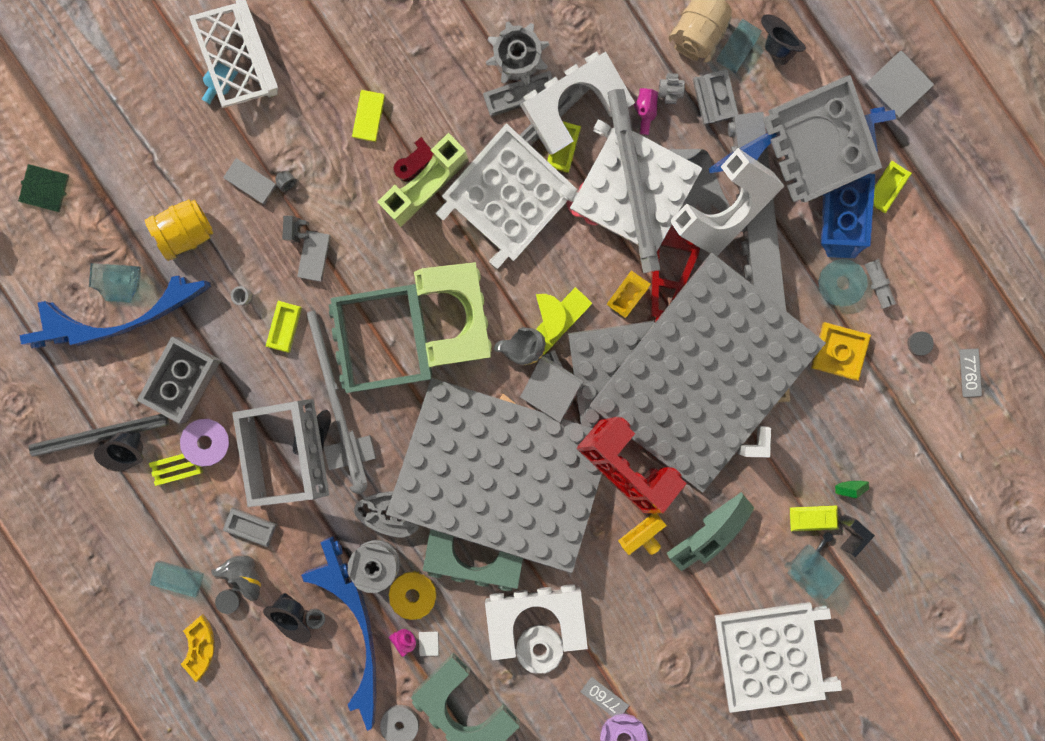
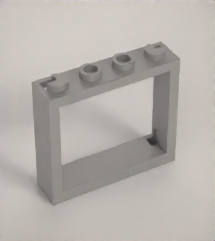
M314 399L232 412L248 507L313 500L329 496ZM291 410L305 492L267 497L254 416Z

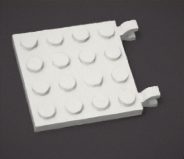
M598 119L593 132L607 138L605 145L580 191L576 192L563 184L559 195L573 202L570 207L571 210L638 245L617 135L614 128ZM632 131L654 245L657 251L672 225L670 221L679 212L702 167Z
M505 124L442 195L447 202L435 214L442 220H445L454 208L500 249L489 260V263L498 269L507 257L514 261L568 201L559 195L562 185L565 184L575 191L577 189L508 124Z
M807 602L715 615L730 713L825 700V692L842 691L841 681L838 680L837 676L828 677L824 680L822 678L814 621L831 619L830 609L827 606H819L812 609L811 603Z

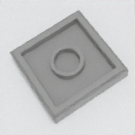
M902 50L865 84L870 92L889 111L895 110L896 119L900 118L934 85Z
M543 356L540 358L520 397L558 422H561L584 381Z

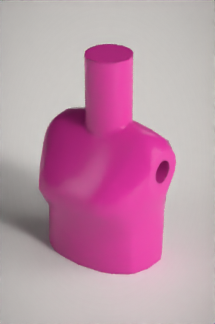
M640 88L638 99L634 103L636 112L642 118L639 132L641 135H649L650 123L657 116L659 92L653 89Z

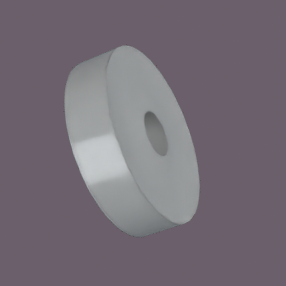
M406 705L392 706L382 717L380 723L381 733L387 741H412L419 729V718L416 712ZM396 722H402L404 727L398 728Z

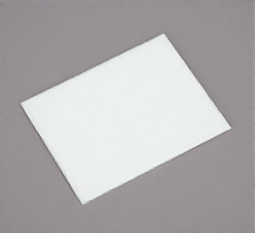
M419 632L420 656L439 655L438 632Z

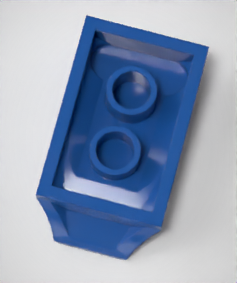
M869 173L823 194L821 245L827 257L855 259L860 252L870 247L876 174Z

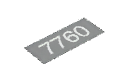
M979 348L960 350L963 397L982 396Z
M593 677L589 679L580 691L612 717L623 714L629 707L627 703Z

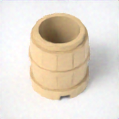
M691 0L687 8L682 12L678 25L673 28L669 35V42L671 43L673 40L676 43L674 48L692 60L698 61L700 57L705 58L704 62L711 61L720 40L724 38L726 29L731 21L732 9L725 0Z

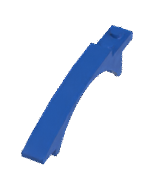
M885 107L870 109V114L864 115L877 153L874 123L896 119L895 110L885 111ZM766 133L739 149L755 160H758L762 152L771 144L770 139L776 137L777 134L768 135ZM734 152L711 166L709 173L724 171L721 166Z
M173 276L162 297L148 312L134 321L108 328H95L80 323L65 314L54 302H38L43 331L19 335L21 345H30L31 349L46 347L45 342L54 341V344L69 342L70 345L80 346L118 336L156 321L208 290L211 287V283L203 280L187 284L185 277Z
M332 536L320 542L327 564L305 571L301 576L304 582L325 588L339 597L353 612L362 629L366 646L365 670L358 690L348 703V708L350 711L359 708L368 731L373 728L375 723L377 702L376 657L370 617L362 590L357 589L352 580L349 581L348 565L346 563L343 564L340 556L343 554L341 545Z

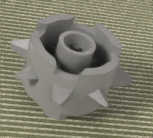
M506 22V29L501 31L499 37H488V42L493 46L494 56L486 61V65H495L502 74V83L505 84L508 80H522L525 85H529L530 77L535 72L547 69L548 66L541 59L542 50L549 46V42L538 39L537 35L533 32L534 24L530 23L527 27L523 28V26H512L510 22ZM519 50V53H521V56H520V57H516V55L514 56V51Z

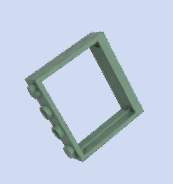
M416 284L331 298L329 316L334 318L335 327L332 328V336L334 342H338L339 351H336V361L342 367L343 374L339 378L342 389H345L346 393L431 380L433 378L432 368L428 364L425 345L427 337L420 296L417 295ZM408 295L421 374L355 384L343 305Z

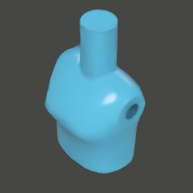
M219 62L214 69L215 74L226 78L230 70L229 67ZM207 71L203 77V82L208 89L202 100L210 104L217 92L210 73ZM233 71L229 81L233 82L238 74L237 71ZM218 80L219 85L221 87L223 82ZM226 84L222 92L223 95L229 92L231 86Z

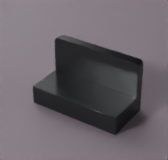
M844 514L838 522L852 534L840 548L849 555L857 557L875 535L857 519Z

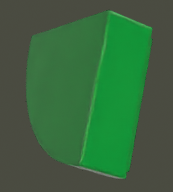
M847 481L835 486L836 494L856 499L869 490V482Z

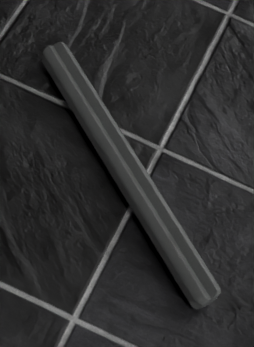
M162 414L42 441L30 444L29 452L34 457L108 440L118 432L134 434L168 426L169 419Z

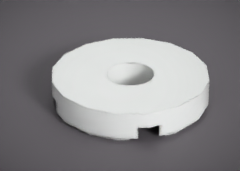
M543 625L532 626L522 632L516 647L517 658L520 664L529 672L536 674L549 673L555 669L562 660L564 650L562 639L558 633L549 626ZM539 643L547 648L546 653L541 656L533 652V647Z

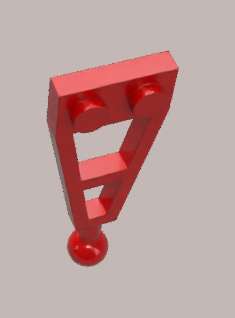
M673 225L669 228L660 246L691 252L679 282L659 278V270L651 272V316L656 317L655 322L664 312V310H659V287L675 290L670 301L671 303L686 285L700 252V247L681 237ZM659 247V249L657 250L658 261H659L660 247Z

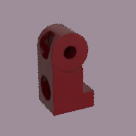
M422 137L414 142L417 146L414 152L406 158L397 160L394 164V173L401 181L408 182L413 180L423 171L433 157L431 148Z

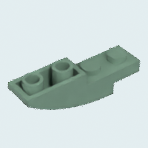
M742 492L703 518L702 520L706 526L668 551L669 559L681 571L699 559L706 564L721 552L740 532L752 514L754 506Z

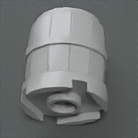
M371 540L363 543L351 555L348 562L349 577H351L357 589L366 593H377L386 589L392 584L400 570V559L397 550L389 542L383 540ZM372 561L376 562V566L379 567V571H375L374 574H371L370 569L366 568V565L371 564Z

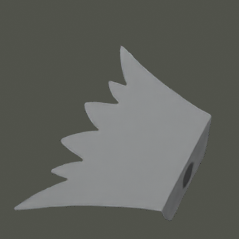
M668 149L702 167L680 210L686 203L696 209V205L699 203L700 207L710 215L711 204L721 212L730 207L715 173H709L712 163L706 150Z

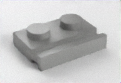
M727 69L692 79L704 126L710 123L729 120L734 115H738Z

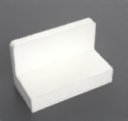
M757 426V445L742 444L737 454L745 457H770L771 428Z

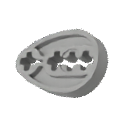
M394 491L370 495L355 505V516L366 526L379 533L401 538L413 534L420 527L410 522L400 521L394 517L387 519V515L383 514V510H386L390 504ZM366 503L369 509L375 510L363 516V511H359V508L363 507Z

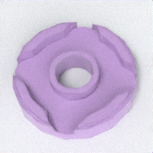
M199 419L190 423L183 430L180 438V449L184 457L192 464L201 467L212 466L220 462L226 455L229 447L228 435L224 427L210 419ZM202 436L209 437L212 441L210 448L205 450L199 448L197 445L198 439Z
M619 714L609 718L602 726L600 741H617L621 733L629 734L631 737L630 741H648L647 731L642 722L635 716L628 714Z

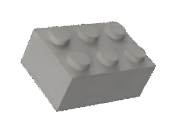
M171 337L137 401L179 424L187 423L221 360L182 338Z

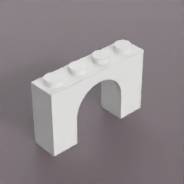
M596 51L585 58L587 63L580 68L575 64L564 71L566 76L559 81L557 77H554L544 84L546 89L539 93L535 89L523 97L525 102L521 103L520 106L549 155L556 153L573 142L558 112L559 98L562 92L570 85L580 84L591 88L597 94L609 117H612L607 92L614 89H624L627 106L630 107L635 103L606 52L599 55Z
M739 148L721 166L730 180L741 187V192L736 202L727 210L713 215L704 214L686 203L670 221L681 237L716 256L784 187L773 171Z
M574 584L563 585L560 590H552L551 587L539 588L535 593L519 590L513 592L514 595L504 596V593H494L485 600L492 660L516 658L513 629L515 619L525 609L536 606L549 609L558 618L561 626L564 652L588 649L580 587L575 588Z

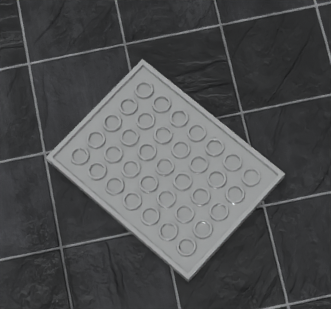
M710 253L591 402L590 407L606 419L613 417L624 418L631 425L630 429L635 433L632 437L634 441L667 466L678 470L684 479L701 492H704L826 342L716 255Z
M432 378L386 515L572 574L602 475L576 449L593 428L584 427L581 424L565 419L558 422L546 413Z

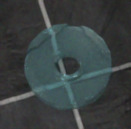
M839 259L827 264L821 271L818 279L819 291L822 297L828 303L838 307L851 306L863 297L868 285L867 275L863 268L848 259ZM840 276L846 277L849 281V285L845 290L837 286V279Z

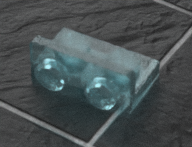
M807 544L792 562H787L784 565L789 570L787 574L796 582L801 581L806 586L805 591L814 599H827L844 580V577L810 544Z

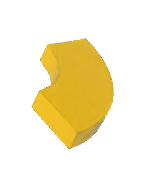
M204 614L183 630L188 639L189 649L181 666L195 682L208 670L215 648L213 631Z

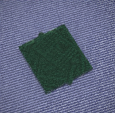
M28 164L24 180L21 181L22 188L18 202L60 212L63 197L67 195L65 190L69 175Z

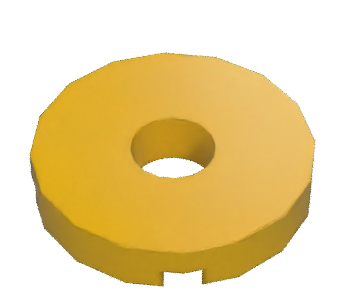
M416 571L405 572L398 576L389 591V601L394 612L400 617L409 620L421 619L429 614L435 605L437 597L436 587L428 576ZM410 589H414L419 593V599L415 602L407 599L406 593Z

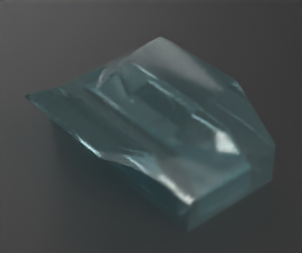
M90 263L89 287L97 290L105 301L131 302L134 293L139 291L141 267Z

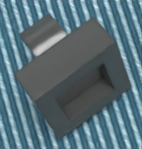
M283 216L282 240L300 243V238H309L308 234H301L300 228L304 225L309 226L310 223L295 216Z

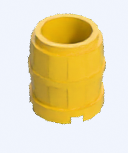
M195 199L171 205L158 215H151L144 220L151 236H154L157 242L158 249L167 261L177 258V255L197 248L198 245L210 239V235L214 234L207 217Z

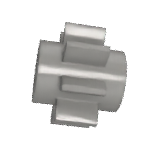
M667 73L666 79H660L659 97L665 98V104H676L677 98L684 97L685 81L678 79L679 74Z

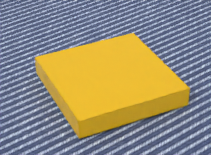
M824 322L819 338L826 342V344L813 358L811 369L859 381L871 335Z

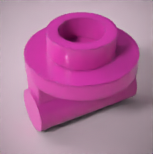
M401 629L389 636V639L402 657L413 651L416 646L414 635L407 629Z

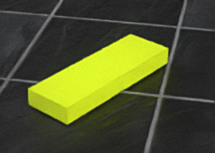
M576 287L561 302L565 310L566 322L559 335L548 341L544 323L542 322L536 328L545 337L546 345L543 355L592 305V302Z

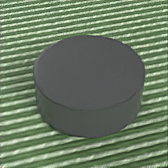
M915 332L908 338L907 346L914 355H926L933 349L934 341L927 332Z
M232 589L223 590L215 599L216 608L223 614L233 613L241 604L240 595Z

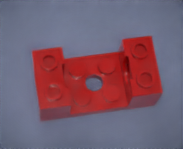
M622 417L599 420L576 449L643 513H664L687 484L681 478V473L673 467H664L659 470L651 468L644 476L637 472L635 473L629 467L630 463L625 458L617 456L635 435L630 429L631 425Z

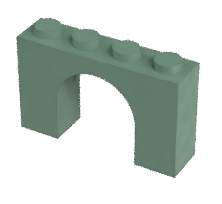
M430 529L423 571L428 572L427 575L431 577L441 578L442 575L451 576V580L457 582H465V579L475 581L474 584L488 587L489 584L498 585V589L512 591V588H518L523 558L500 551L496 559L490 564L483 567H472L463 563L456 555L454 536Z
M454 652L413 692L411 696L413 706L419 712L424 711L430 717L429 722L436 729L440 728L446 734L447 741H506L520 727V720L504 703L486 721L476 726H464L452 719L447 710L446 699L470 673V668Z

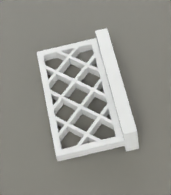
M236 0V4L189 16L222 108L268 95L269 98L278 94L277 83L246 0ZM233 12L236 20L232 27L220 22L223 14ZM206 19L214 23L209 34L198 28V21ZM217 25L230 31L225 41L212 36ZM233 33L243 38L244 43L241 49L228 44ZM209 40L222 46L217 56L207 52L206 46ZM225 48L238 54L233 64L221 59ZM241 56L251 60L252 66L249 72L236 66ZM218 62L230 68L226 78L215 74L214 69ZM234 70L246 76L241 86L229 81ZM249 78L259 82L261 90L251 92L245 89ZM218 80L223 82L221 87L219 85ZM226 84L239 90L235 98L225 100L222 92Z

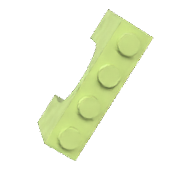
M449 133L431 149L433 154L431 161L416 178L400 189L394 185L377 201L400 227L469 162L466 150Z
M476 262L422 268L415 271L414 276L418 296L436 293L451 294L462 303L466 313L464 329L457 337L425 343L429 367L490 358L492 345L487 336L488 320L483 311L484 296L480 292V271L476 267Z

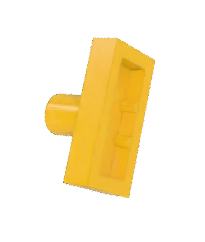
M631 270L606 305L626 318L651 284Z
M652 513L620 538L618 542L628 555L642 545L650 555H653L661 548L654 535L667 525L657 513Z

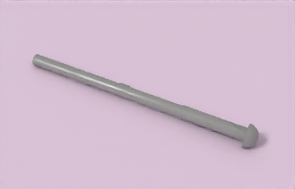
M316 311L307 312L308 321L353 486L349 488L353 493L361 494L367 489L368 484L353 431H348L343 409L336 394V390L339 389L333 377Z

